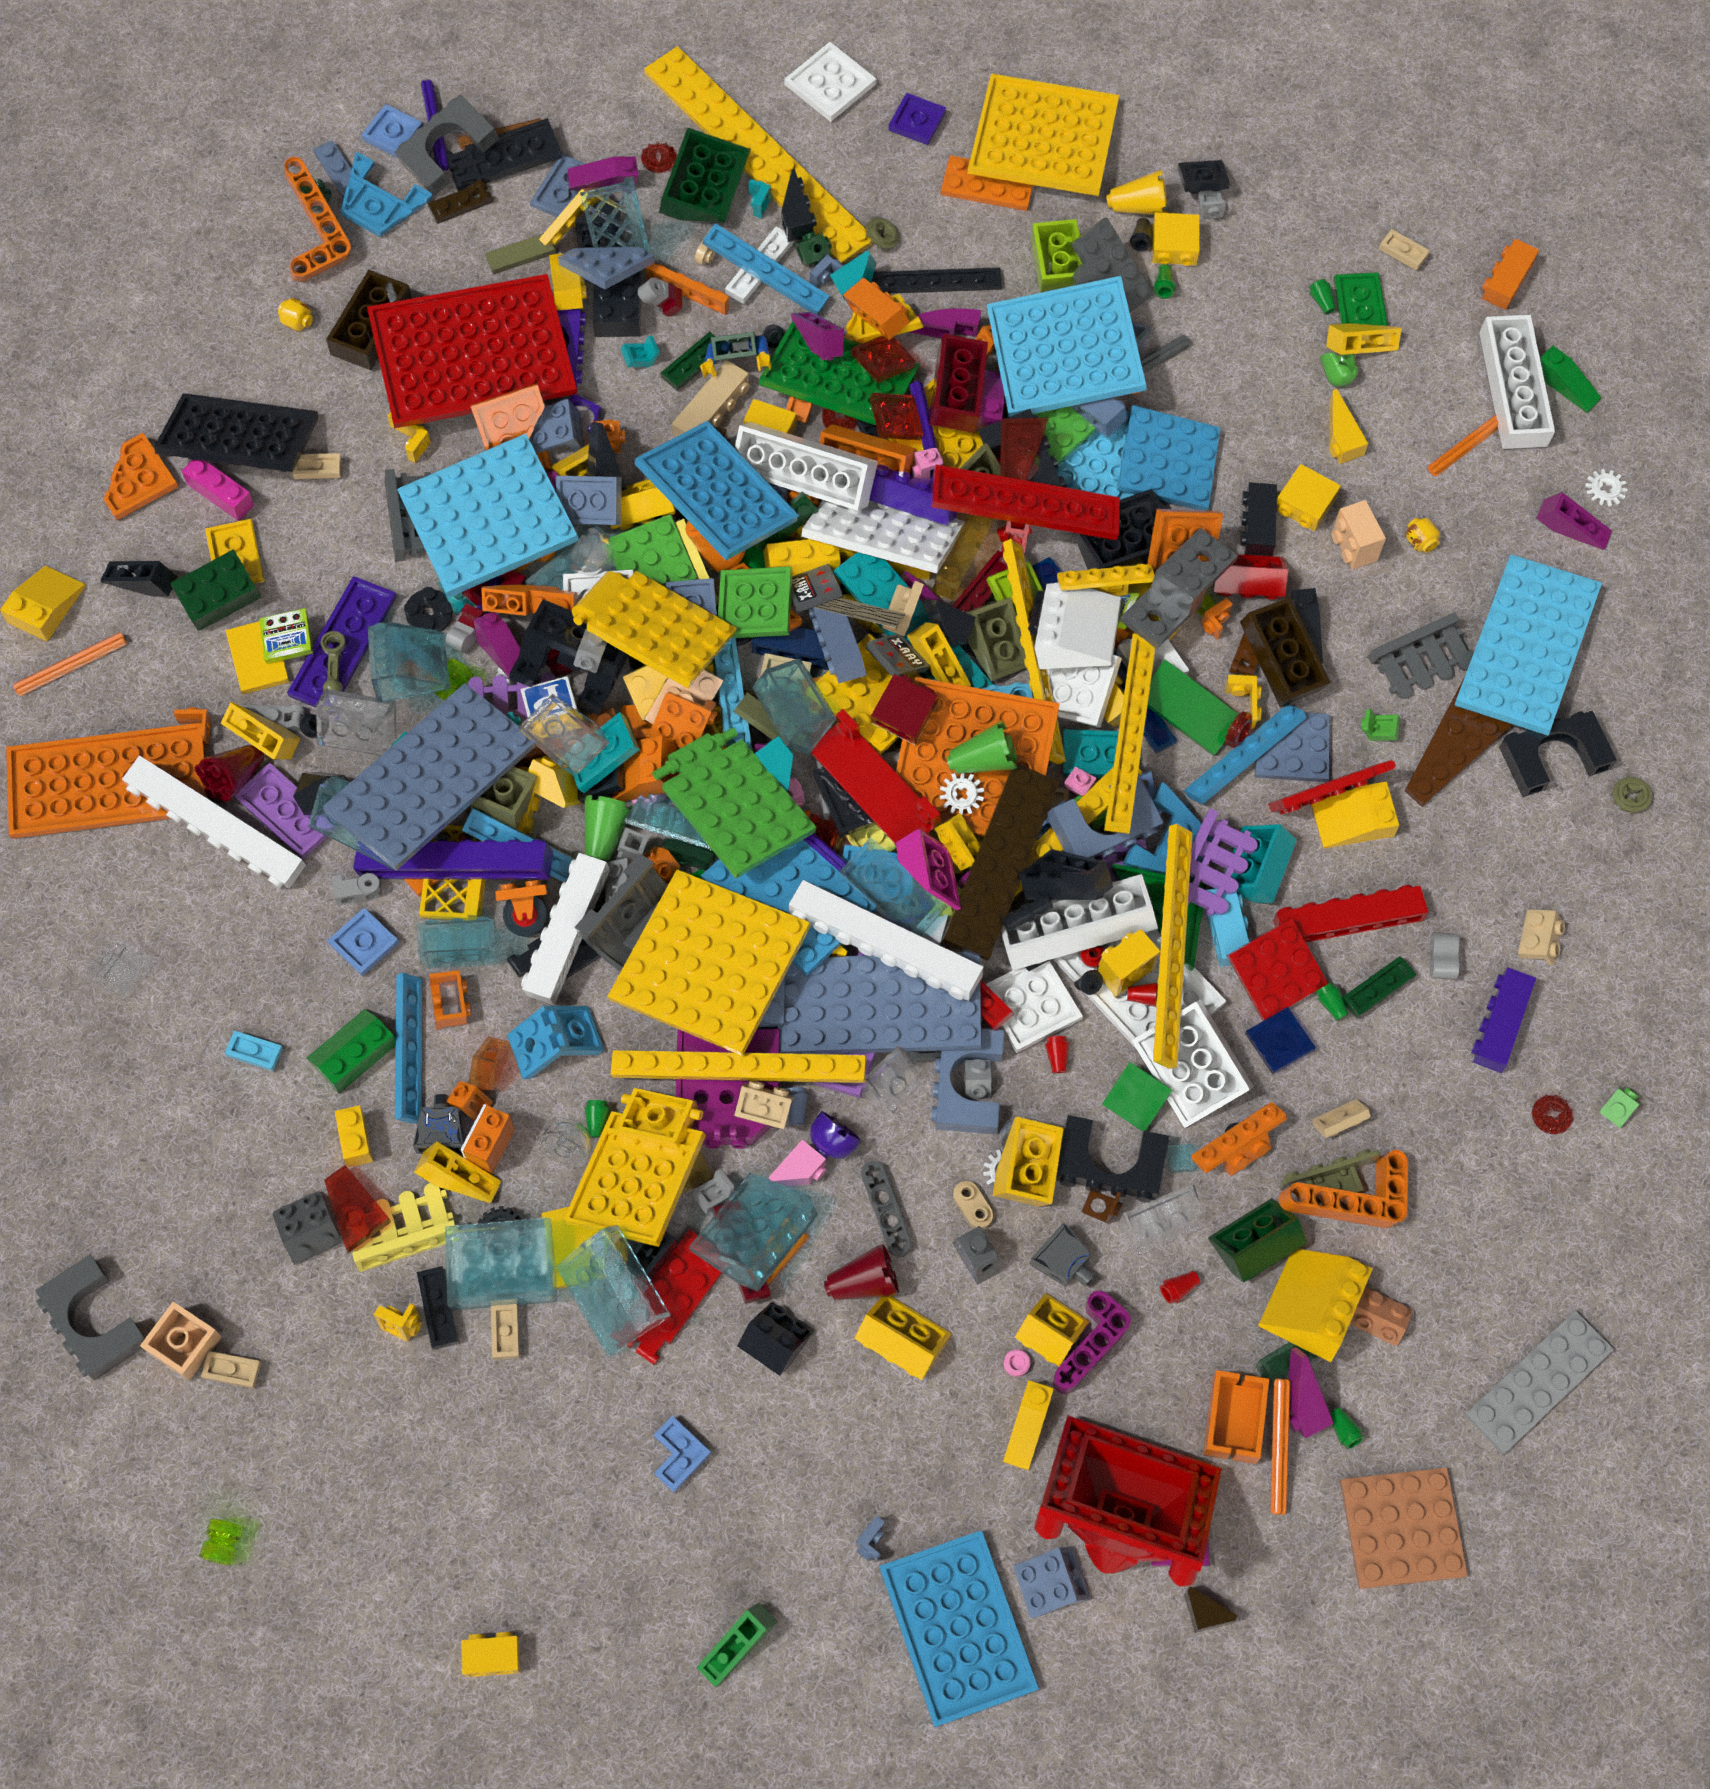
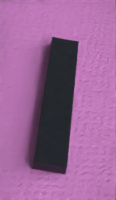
M1000 267L874 272L871 283L875 282L883 293L888 292L889 294L1002 290Z

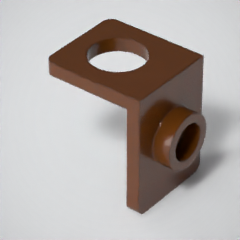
M1090 1191L1082 1213L1109 1224L1112 1216L1118 1217L1123 1203L1118 1202L1121 1192L1118 1191L1115 1199L1099 1192ZM1094 1199H1101L1105 1202L1106 1208L1102 1213H1095L1091 1209L1090 1205Z

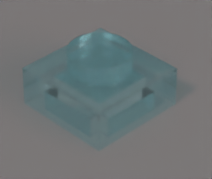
M1193 1144L1170 1145L1167 1147L1170 1173L1196 1171V1164L1191 1159V1155L1195 1153Z

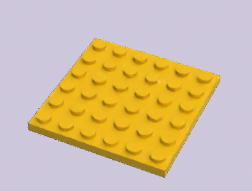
M991 74L968 166V174L1099 196L1119 95Z
M676 870L607 997L609 1001L743 1056L811 927L810 922Z

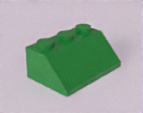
M364 1009L306 1057V1059L340 1094L396 1046V1040L394 1035L376 1016Z

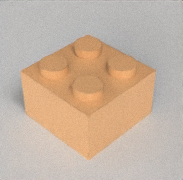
M1366 500L1339 510L1331 535L1334 543L1339 544L1342 550L1341 554L1344 562L1349 563L1353 570L1378 561L1386 537Z
M172 1302L140 1346L148 1354L190 1381L205 1361L208 1351H212L222 1337L214 1328L175 1302Z

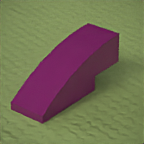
M950 308L921 313L916 316L920 318L923 328L910 331L909 333L942 338L943 333L955 335L956 333L977 337L981 321V310Z

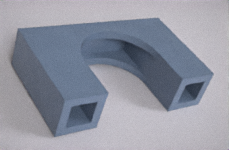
M1139 774L1137 776L1129 834L1118 832L1113 835H1102L1095 832L1087 825L1074 799L1052 808L1046 815L1064 852L1093 859L1101 854L1105 858L1115 853V848L1121 845L1127 848L1137 842L1136 838L1144 836L1146 839L1158 833L1157 828L1164 823Z
M981 1029L982 1049L942 1050L941 1058H936L935 1073L940 1074L939 1082H934L933 1097H938L937 1106H932L931 1121L936 1122L935 1130L997 1134L999 1103L971 1101L961 1097L952 1087L950 1076L953 1070L959 1064L965 1062V1060L980 1059L1001 1062L1004 1041L1003 1030Z

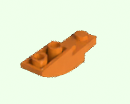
M538 585L482 587V609L488 612L527 616L537 611L543 599L570 611L578 603L577 592L559 590V587Z

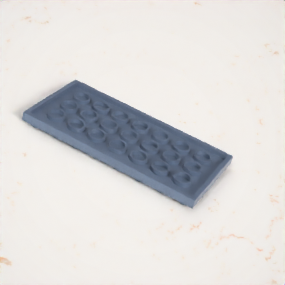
M464 683L323 806L325 813L397 871L536 747L537 740Z
M968 952L956 953L980 965V956ZM874 955L827 957L808 976L791 963L785 975L784 1023L782 1026H778L779 1054H845L982 1049L981 980L970 1000L967 1001L952 997L948 991L942 988L936 989L926 983V980L920 977H910L904 973L903 969L895 965L890 967Z

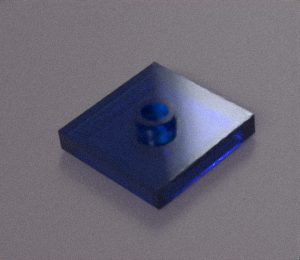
M1288 1007L1245 1032V1035L1272 1075L1316 1049Z

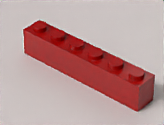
M1404 885L1392 891L1381 889L1370 895H1364L1363 893L1355 894L1349 899L1333 898L1321 904L1310 902L1300 908L1284 907L1276 912L1273 923L1274 926H1277L1292 918L1303 939L1308 943L1421 922L1425 920L1429 912L1421 886L1412 887V885Z

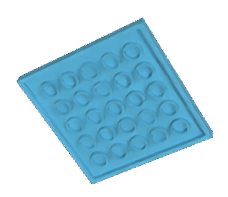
M1121 276L987 304L1009 417L1031 409L1032 414L1147 390Z
M526 434L397 489L448 598L579 541Z

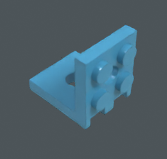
M542 1006L507 1034L522 1079L533 1078L560 1056L598 1055L604 1051L588 1006Z

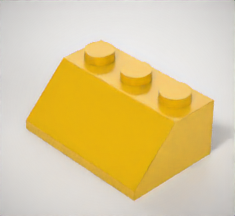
M649 479L627 485V489L621 492V525L610 526L611 529L620 527L621 530L632 527L633 523L639 521L645 524L653 521L654 517L660 515L665 517L671 514L672 516L676 513L675 510L677 508Z
M812 539L767 544L763 550L765 568L791 566L793 571L792 577L829 564L832 572L840 566L838 546ZM834 575V577H835V579H836V581H837V583H838V585H839V587H840V581H839L838 578Z
M884 1296L866 1314L854 1339L859 1341L864 1347L872 1349L883 1356L888 1362L903 1368L909 1375L922 1380L930 1371L952 1333L892 1296Z

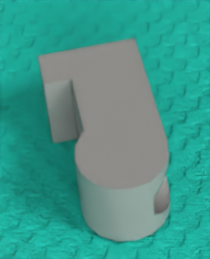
M625 828L617 848L619 852L616 860L629 858L633 861L639 853L642 855L649 836Z
M366 873L360 878L343 880L342 874L332 876L337 906L374 900L381 893L378 877L372 873Z

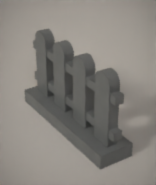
M385 469L384 483L395 562L404 561L405 553H411V557H415L419 552H426L420 537H415L414 532L417 531L401 497H398L399 492L397 489L430 475V472H425L424 476L407 477V473H401L400 477H395L394 469ZM400 513H405L406 517H401ZM403 533H408V537H403Z
M1456 612L1373 649L1367 656L1371 664L1379 662L1380 666L1377 669L1379 673L1384 671L1392 686L1389 688L1391 694L1396 693L1400 699H1407L1412 694L1410 685L1416 683L1420 689L1426 690L1432 685L1431 676L1434 674L1441 680H1448L1453 675L1452 666L1457 665L1462 671L1468 670L1474 653L1472 650L1467 651L1460 638L1463 634L1461 629L1456 630L1454 627L1459 621ZM1440 634L1441 638L1435 639L1434 636ZM1419 643L1421 647L1415 649L1414 645ZM1444 643L1453 659L1448 661L1440 648V645ZM1399 652L1401 656L1395 658L1393 655ZM1425 653L1433 668L1427 670L1419 655ZM1404 662L1412 677L1406 679L1398 664Z

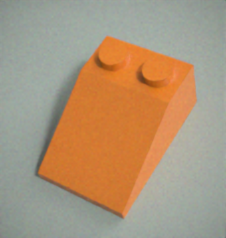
M663 735L638 741L637 744L640 750L623 762V790L610 794V798L625 802L665 793L662 790L663 783L675 777L676 773L673 775L668 774L656 780L652 772L665 765V762L668 761V755L677 751L676 745Z

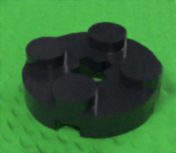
M425 587L414 593L404 605L407 623L418 633H438L444 630L452 619V607L445 594L432 587ZM425 608H433L434 614L423 615Z

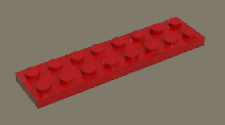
M935 465L932 508L1117 540L1119 535L1120 497Z

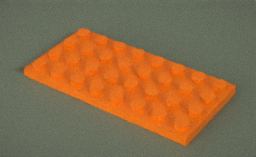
M202 722L7 746L9 836L11 839L170 819L166 815L168 812L160 807L159 810H156L146 803V797L141 794L139 797H136L126 790L127 785L122 778L139 756L208 799L204 792L205 787L194 770L195 766L205 758V743L201 737Z

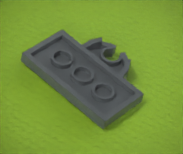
M1107 217L1101 219L1071 243L1082 262L1072 277L1074 279V286L1121 276L1129 313L1153 295V292Z

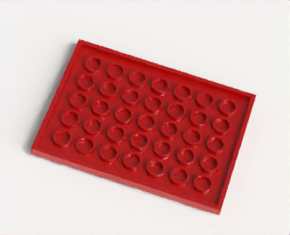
M548 274L367 307L394 429L473 414L470 405L533 384L538 385L542 400L577 394Z

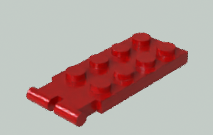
M1392 760L1375 764L1268 803L1271 812L1279 811L1280 815L1289 813L1303 806L1311 805L1325 798L1368 784L1367 779L1393 770L1396 765Z
M689 1229L627 1312L630 1316L622 1329L616 1327L612 1336L629 1348L638 1341L640 1345L635 1352L655 1365L660 1359V1356L657 1355L658 1351L665 1342L671 1344L730 1264L729 1257Z

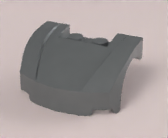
M640 853L623 871L628 879L620 885L616 893L602 906V909L598 913L590 909L574 927L593 950L620 972L668 886L655 871V863Z

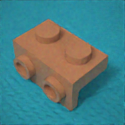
M1365 1287L1350 1325L1397 1346L1407 1329L1413 1309Z

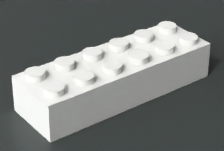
M1531 315L1486 317L1479 334L1495 414L1498 420L1502 449L1547 447L1555 433Z
M752 422L739 425L735 449L766 482L800 493L803 491L806 495L857 511L868 507L878 461Z
M1142 874L1113 882V888L1098 900H1051L1052 909L1035 917V921L1031 923L1026 922L1012 930V932H1008L1003 924L1001 933L1012 970L1117 941L1129 932L1135 933L1142 929L1145 933L1158 929Z

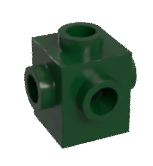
M815 231L802 236L803 241L794 244L802 265L813 263L816 266L826 255H831L829 250L832 248L827 236L824 237L823 233L816 234Z

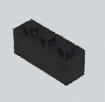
M1249 482L1247 491L1242 492L1241 504L1246 505V510L1242 511L1241 525H1245V532H1241L1240 545L1244 546V554L1272 556L1276 546L1277 484Z

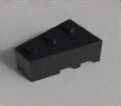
M1054 849L1049 850L1019 873L1026 899L1037 900L1046 894L1050 900H1098L1113 888L1106 861Z

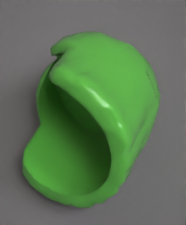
M1330 352L1320 356L1326 378L1332 386H1347L1357 377L1358 366L1355 363L1354 354L1336 356L1335 353Z

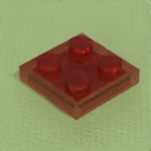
M883 335L853 347L851 353L877 383L914 368L916 360L894 337L888 340Z
M873 393L869 397L879 438L921 440L924 434L914 395Z

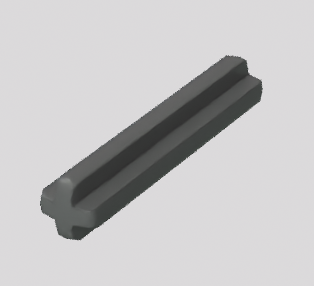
M1186 335L1179 336L1141 359L1143 373L1189 347L1190 341Z

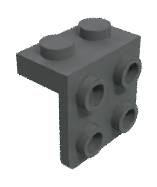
M320 1192L306 1195L304 1198L289 1205L282 1206L272 1214L283 1245L294 1265L342 1243Z

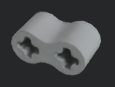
M1433 932L1430 940V977L1456 980L1459 974V935Z

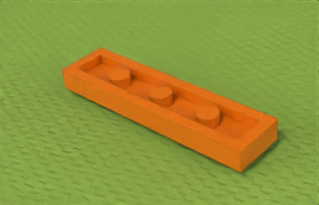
M653 263L646 267L647 280L653 277L682 289V296L721 314L726 315L730 309L729 296L724 292L711 289L702 282H696L687 278L682 273H676L667 269L662 264Z

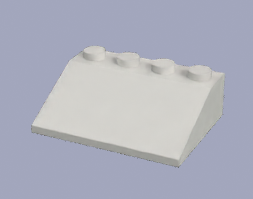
M1059 583L1047 584L1034 647L1039 668L1054 669L1111 665L1122 602L1121 597L1091 588L1061 590Z
M1201 1000L1181 1010L1177 1068L1168 1069L1153 1062L1155 1027L1132 1040L1153 1077L1173 1090L1167 1100L1184 1128L1254 1087Z

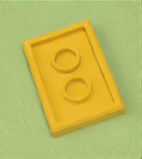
M252 519L205 528L211 561L234 549L253 583L264 582Z
M259 621L225 630L242 695L289 682L284 660L269 664L264 660Z
M569 1207L541 1213L557 1289L609 1277L599 1232L567 1225L563 1219Z

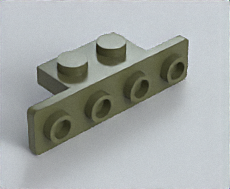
M1370 1149L1357 1153L1354 1158H1337L1328 1166L1323 1167L1322 1164L1314 1165L1308 1169V1172L1299 1174L1298 1171L1291 1172L1284 1176L1279 1185L1280 1190L1282 1191L1294 1183L1301 1182L1362 1193L1364 1189L1355 1168L1376 1162L1381 1154L1379 1150L1371 1152ZM1316 1197L1317 1203L1321 1205L1320 1199Z

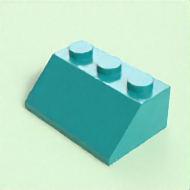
M1281 824L1242 826L1240 832L1244 833L1246 830L1251 832L1250 837L1257 841V848L1251 854L1242 852L1240 856L1247 861L1248 867L1242 874L1233 872L1231 878L1238 882L1236 892L1237 894L1240 893L1243 899L1254 903H1273L1297 839Z

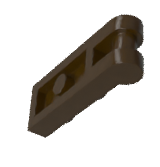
M478 180L473 186L429 202L428 208L436 223L439 224L488 205L494 201V198L490 192H487L488 187L485 181ZM478 194L480 195V196H479L478 198H476V199H474V197H473V196L478 195Z

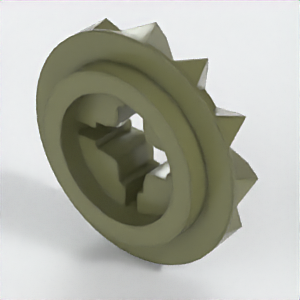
M872 218L865 227L867 230L866 237L871 238V243L877 244L878 249L881 247L886 251L890 248L893 249L899 241V233L896 227L884 218ZM881 230H882V233H883L882 235H883L884 238H882V237L880 236V233H879V232H880Z
M1622 778L1613 788L1614 804L1621 807V811L1626 810L1631 814L1635 812L1641 813L1651 803V790L1639 778ZM1628 791H1629L1631 794H1634V793L1637 794V793H1639V794L1635 797V801H1634L1632 798H1629V799L1626 798V799H1625V797H1626L1627 794H1628Z

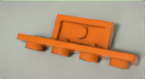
M1270 1102L1192 1154L1191 1159L1204 1173L1210 1172L1223 1163L1225 1171L1232 1176L1272 1149L1268 1132L1287 1120V1116L1277 1105Z

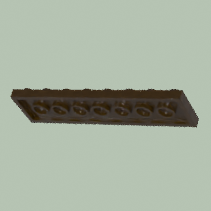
M1016 763L1018 768L1010 770L975 856V861L971 866L959 896L961 909L958 911L954 909L942 939L943 942L980 956V958L986 961L991 957L1004 924L1002 918L1007 916L1020 883L1019 873L1025 870L1059 785L1058 781Z

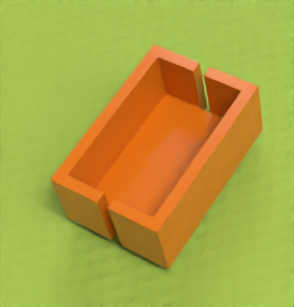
M1216 1370L1211 1381L1203 1456L1227 1459L1229 1455H1232L1233 1461L1256 1464L1261 1458L1269 1379L1245 1375L1239 1386L1236 1384L1240 1379V1374Z

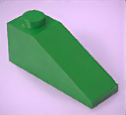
M1552 345L1540 357L1545 383L1584 412L1588 413L1601 400L1602 397L1573 360Z
M760 1602L756 1603L743 1613L697 1666V1669L716 1688L765 1638L778 1621Z

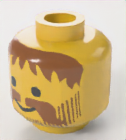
M297 298L284 300L278 308L280 322L294 331L299 332L304 328H309L313 322L311 307Z
M1415 518L1408 523L1405 537L1415 551L1428 553L1439 545L1441 533L1432 520L1429 518Z

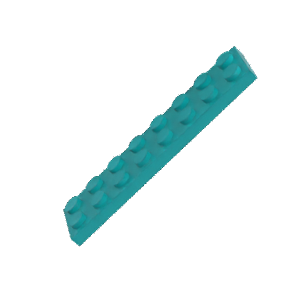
M860 552L854 554L833 572L857 602L884 609H889L897 585L908 587L885 559ZM918 599L908 629L903 636L911 646L912 644L907 635L925 622L930 623L924 604L920 599ZM876 623L887 636L897 634L884 629L882 624ZM959 644L956 647L950 646L971 684L969 687L983 689L993 685ZM929 669L927 672L920 673L925 679L936 680Z

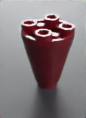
M245 745L202 759L195 766L194 770L205 787L204 792L206 796L211 800L218 799L224 802L235 798L264 760V753L253 745Z

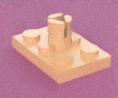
M704 670L687 689L668 678L648 711L645 720L652 724L654 723L667 692H672L704 706L707 699L712 701L723 679Z

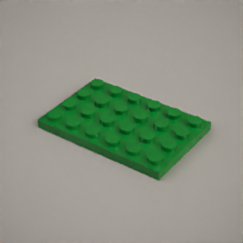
M792 321L770 359L772 368L769 370V367L766 366L759 378V385L888 429L910 388V384L914 381L919 371L920 364L846 338L843 340V356L834 357L833 360H822L820 356L811 352Z

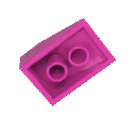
M920 829L896 842L897 860L927 892L957 911L961 909L952 859L945 845Z

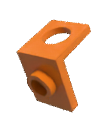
M189 707L187 709L174 710V716L178 724L202 722L201 737L205 745H209L211 717L207 709Z

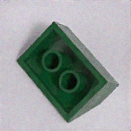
M1272 1198L1208 1237L1230 1272L1243 1283L1254 1278L1258 1273L1275 1265L1279 1260L1308 1243L1299 1219L1291 1212L1284 1210Z

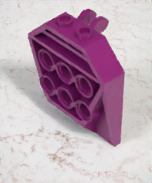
M677 1029V1052L734 1053ZM757 1029L745 1053H779V1029ZM676 1079L675 1097L693 1101L699 1096L708 1098V1101L704 1104L697 1103L698 1110L703 1111V1117L701 1120H695L691 1128L703 1131L706 1134L702 1145H706L710 1149L721 1148V1145H731L735 1149H744L747 1145H753L772 1127L734 1116L742 1085L744 1083L749 1084L750 1081ZM757 1081L765 1084L764 1088L774 1090L775 1087L779 1088V1081ZM725 1096H731L734 1100L730 1104H724L721 1102V1099Z

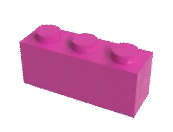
M192 460L182 470L188 486L237 521H240L255 506L249 491L205 460Z

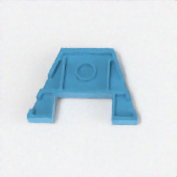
M356 152L341 208V216L381 237L432 199L431 192L416 184L402 201L366 181V177L374 167V161Z
M1162 782L1158 784L1152 801L1156 807L1171 815V818L1153 855L1137 844H1133L1130 846L1122 865L1142 868V870L1160 872L1166 875L1169 826L1178 824L1191 831L1193 843L1201 822L1172 790ZM1208 835L1206 840L1212 842L1214 837ZM1198 855L1196 861L1202 863L1204 857Z

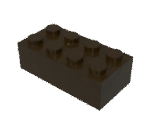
M368 269L326 338L330 355L371 371L378 360V354L367 307L412 299L409 285Z
M1290 597L1251 611L1240 621L1279 707L1320 692L1331 683Z

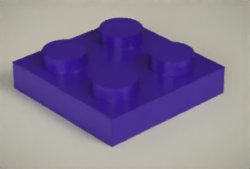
M906 92L888 125V130L929 145L946 114V107Z

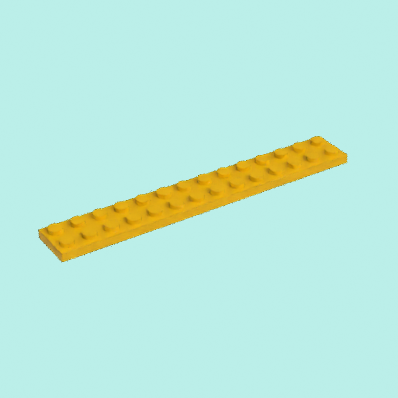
M678 46L644 68V73L706 134L751 149L743 171L752 180L762 181L771 185V197L781 208L791 170L795 169L797 177H801L803 180V194L808 195L810 201L809 211L814 213L817 226H814V231L816 234L823 233L824 237H828L832 247L829 249L831 252L830 256L833 259L839 260L844 265L874 244L871 243V238L866 237L867 230Z

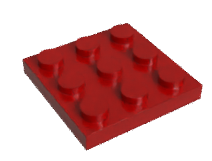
M1292 918L1287 919L1226 955L1262 1021L1268 1020L1328 984Z

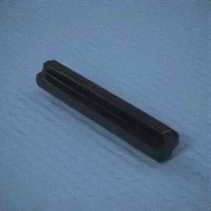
M1043 589V591L1038 590L1036 593L1028 626L1031 636H1035L1038 632L1046 589Z

